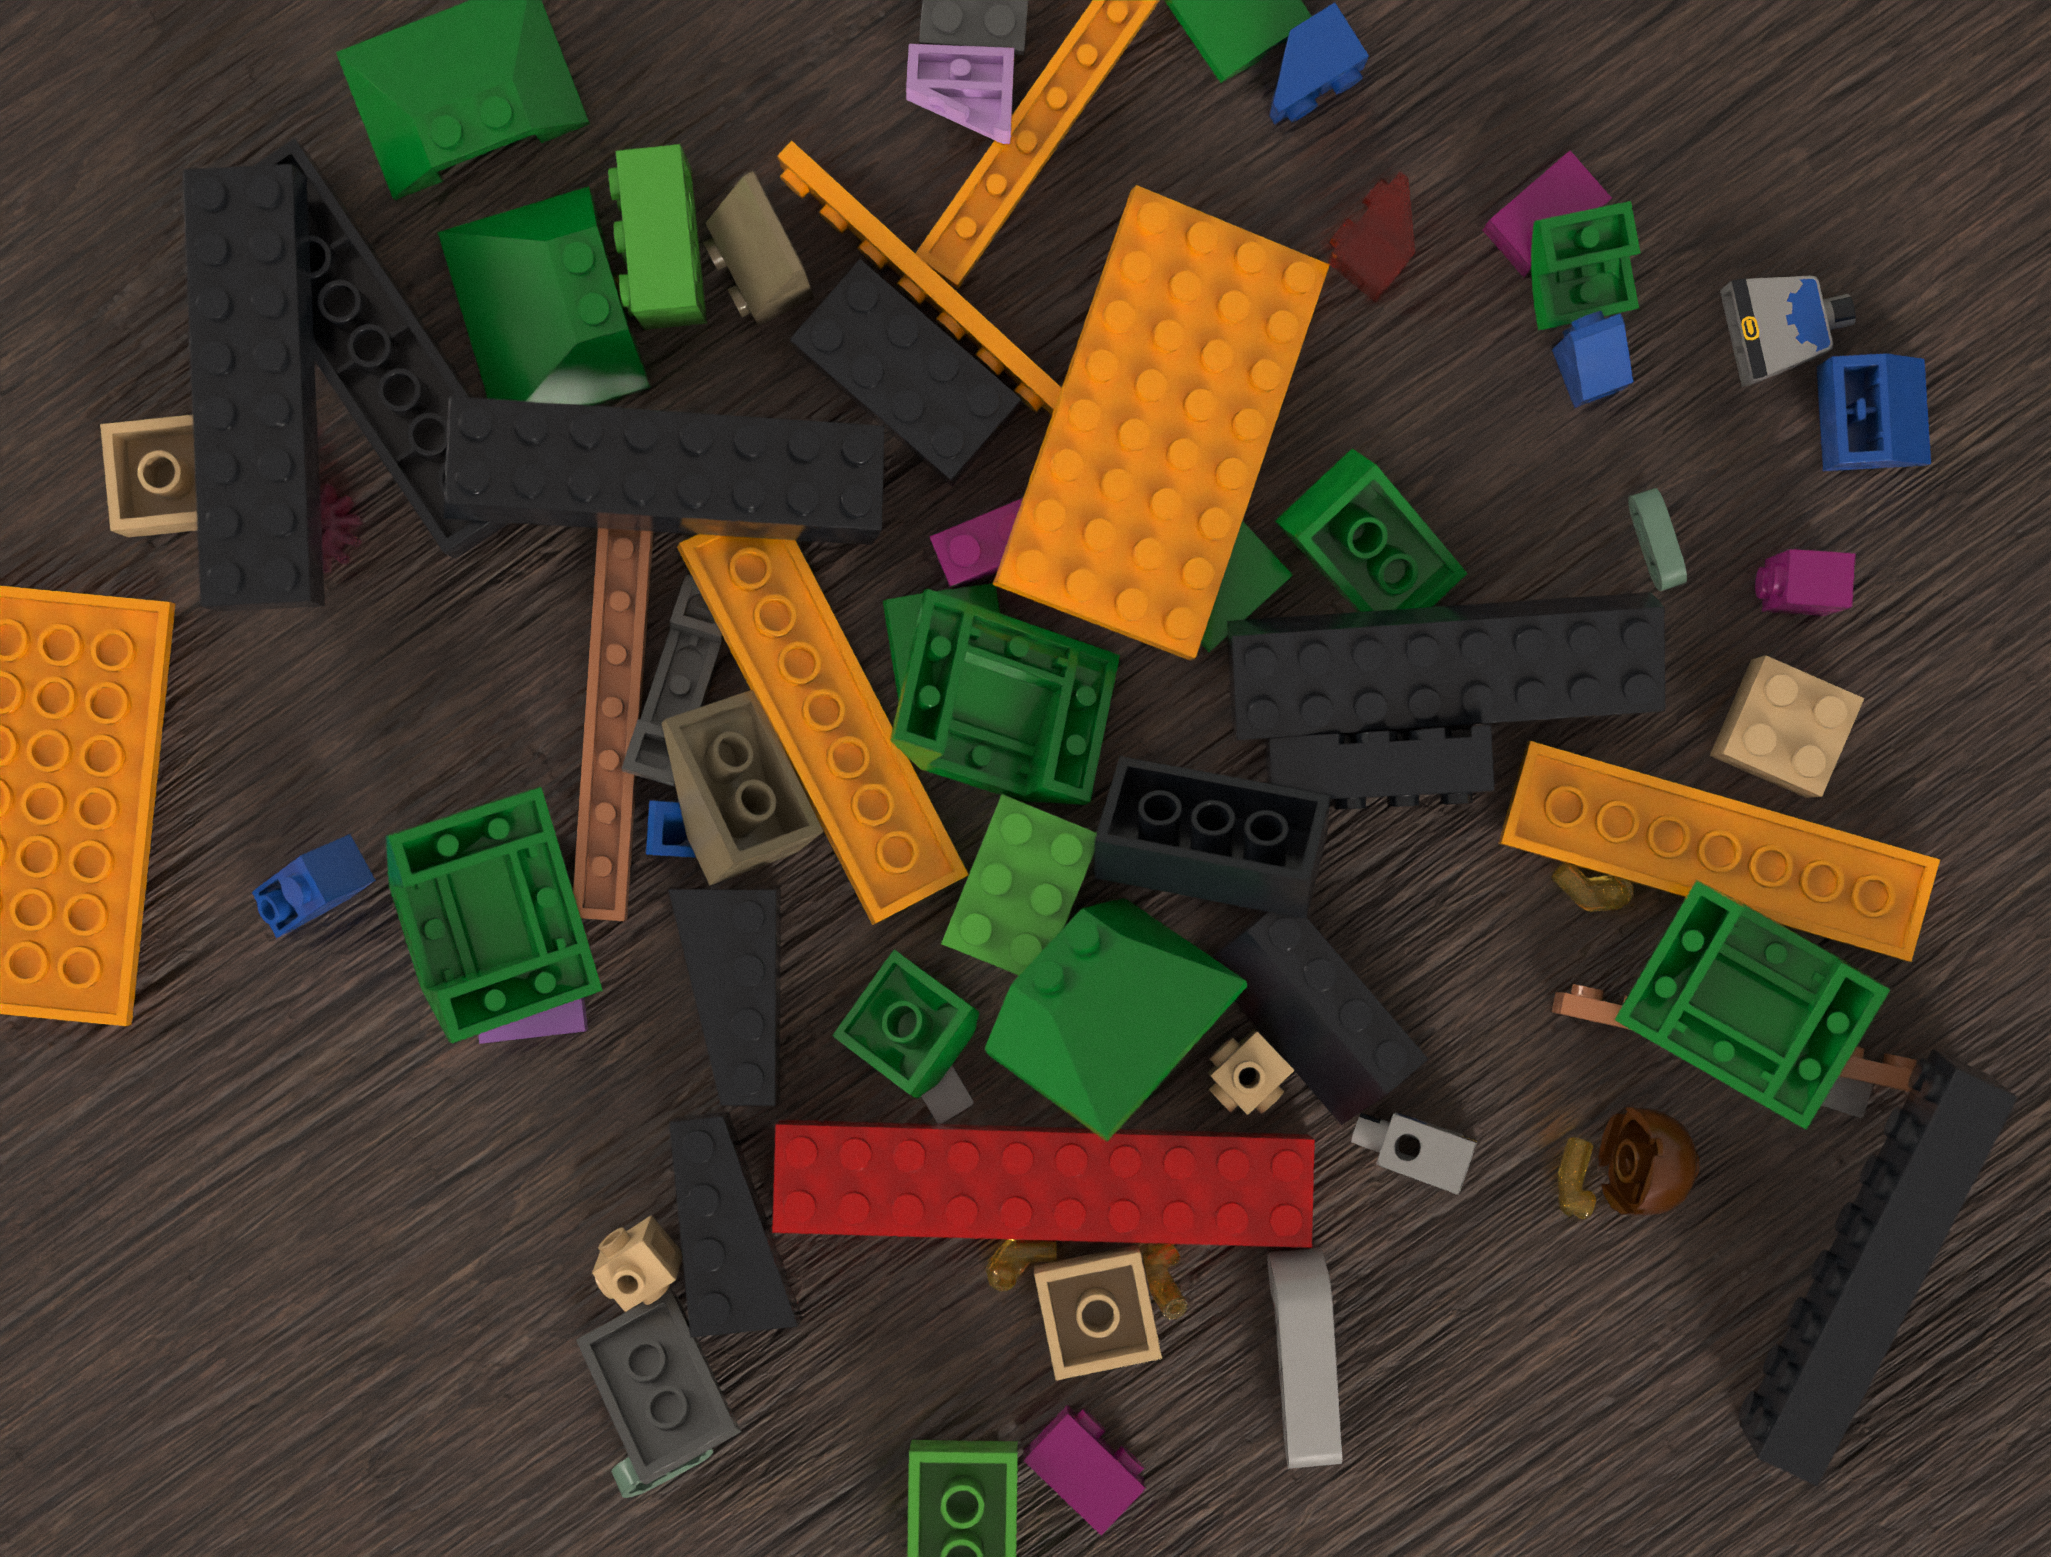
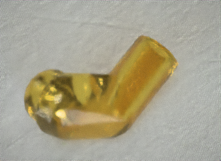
M1562 863L1551 877L1581 909L1588 912L1622 908L1634 896L1633 885L1629 880L1613 876L1587 877L1576 865L1571 863Z
M1568 1138L1557 1174L1558 1206L1568 1217H1571L1573 1214L1580 1219H1587L1593 1213L1596 1196L1591 1191L1581 1189L1593 1145L1579 1138Z
M1005 1239L987 1263L986 1274L990 1286L997 1291H1008L1015 1286L1017 1278L1030 1262H1057V1241Z
M1157 1243L1154 1246L1149 1244L1143 1254L1149 1291L1165 1318L1170 1320L1178 1319L1185 1314L1188 1304L1168 1268L1177 1265L1180 1262L1181 1256L1174 1244Z

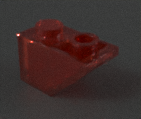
M1401 171L1390 184L1381 178L1362 201L1369 208L1356 224L1348 218L1328 242L1335 250L1332 252L1327 263L1375 303L1415 254L1409 179Z

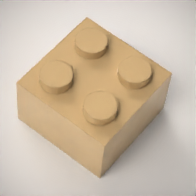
M193 415L100 424L110 531L128 538L196 531L197 507Z
M1765 655L1751 659L1710 756L1802 797H1822L1865 698Z
M1138 1244L1034 1266V1276L1056 1380L1162 1359Z

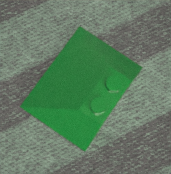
M469 0L336 52L394 200L443 182L440 171L533 134H536L540 142L544 143L590 125L542 0Z
M589 186L438 232L488 399L595 406L651 389L636 338L630 331L603 242V239H605L604 232Z
M927 588L923 592L890 741L916 766L927 772L998 795H1005L1017 801L1086 805L1091 801L1120 655Z
M536 787L386 836L388 880L392 898L420 988L449 1043L464 1040L603 991L542 787Z
M1696 880L1614 1020L1807 1130L1890 989L1838 956L1746 904Z
M1126 898L1085 907L1073 917L1011 984L985 1046L986 1054L1105 1141H1108L1247 987V982Z

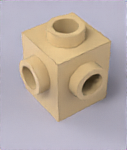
M1253 1029L1239 1043L1233 1037L1227 1040L1209 1058L1215 1066L1207 1073L1216 1081L1209 1088L1210 1092L1231 1113L1239 1106L1248 1115L1255 1108L1261 1114L1270 1108L1284 1093L1279 1085L1294 1070ZM1246 1067H1253L1255 1075L1252 1081L1240 1083L1239 1073Z
M651 1215L627 1231L621 1227L610 1233L598 1247L600 1253L592 1274L595 1276L596 1283L601 1292L610 1299L614 1298L619 1306L627 1312L642 1301L645 1305L655 1302L668 1290L670 1284L677 1278L683 1260L682 1251Z

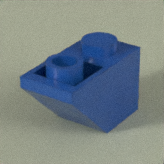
M1336 3L1331 4L1290 30L1269 114L1274 124L1287 116L1291 122L1303 118L1318 106L1316 98L1331 89L1338 95L1354 86L1363 78L1360 71L1364 69L1369 55Z
M1598 311L1571 323L1572 327L1562 332L1564 338L1552 349L1574 408L1622 391L1633 383L1625 324L1621 313L1605 319L1602 311Z
M349 834L299 856L251 893L257 902L260 916L270 925L276 938H279L349 900L376 880L352 836Z

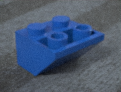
M1886 353L1832 356L1816 366L1823 471L1931 465L1925 359Z

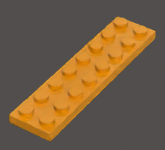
M697 534L680 542L677 548L748 686L754 691L773 726L806 797L872 925L967 877L969 874L909 758L890 741L893 727L796 540Z
M1528 741L1526 744L1498 842L1509 847L1685 898L1695 881L1698 880L1746 904L1785 927L1906 962H1912L1940 859L1533 741Z

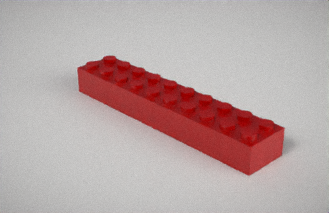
M779 1120L775 1125L772 1233L1312 1248L1315 1139L1309 1134L1118 1129L1108 1141H1105L1089 1128Z

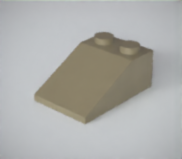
M754 171L744 175L705 223L712 238L703 243L717 270L728 267L736 285L727 290L741 317L743 318L752 313L757 325L760 326L813 299L814 295L804 268Z
M753 690L667 718L662 722L687 839L710 886L796 854L823 832L784 748Z

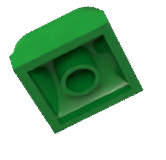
M894 949L832 1036L906 1093L918 1099L939 1084L972 1038L976 1030L980 1011Z

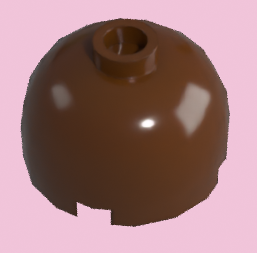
M1625 1108L1627 1113L1615 1114L1609 1120L1602 1135L1599 1167H1605L1609 1164L1608 1177L1610 1184L1601 1183L1603 1194L1611 1208L1621 1215L1642 1216L1666 1213L1677 1207L1687 1197L1698 1176L1700 1160L1694 1142L1685 1126L1664 1112L1648 1108Z

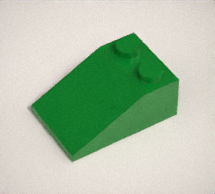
M1354 449L1345 454L1275 520L1277 525L1304 556L1357 612L1433 607L1468 574L1379 467Z

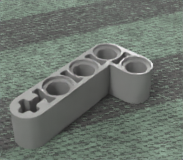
M1312 1247L1268 1251V1273L1275 1309L1282 1422L1288 1469L1342 1464L1332 1293L1322 1248Z

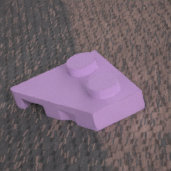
M909 44L906 99L997 142L1010 144L1014 48Z

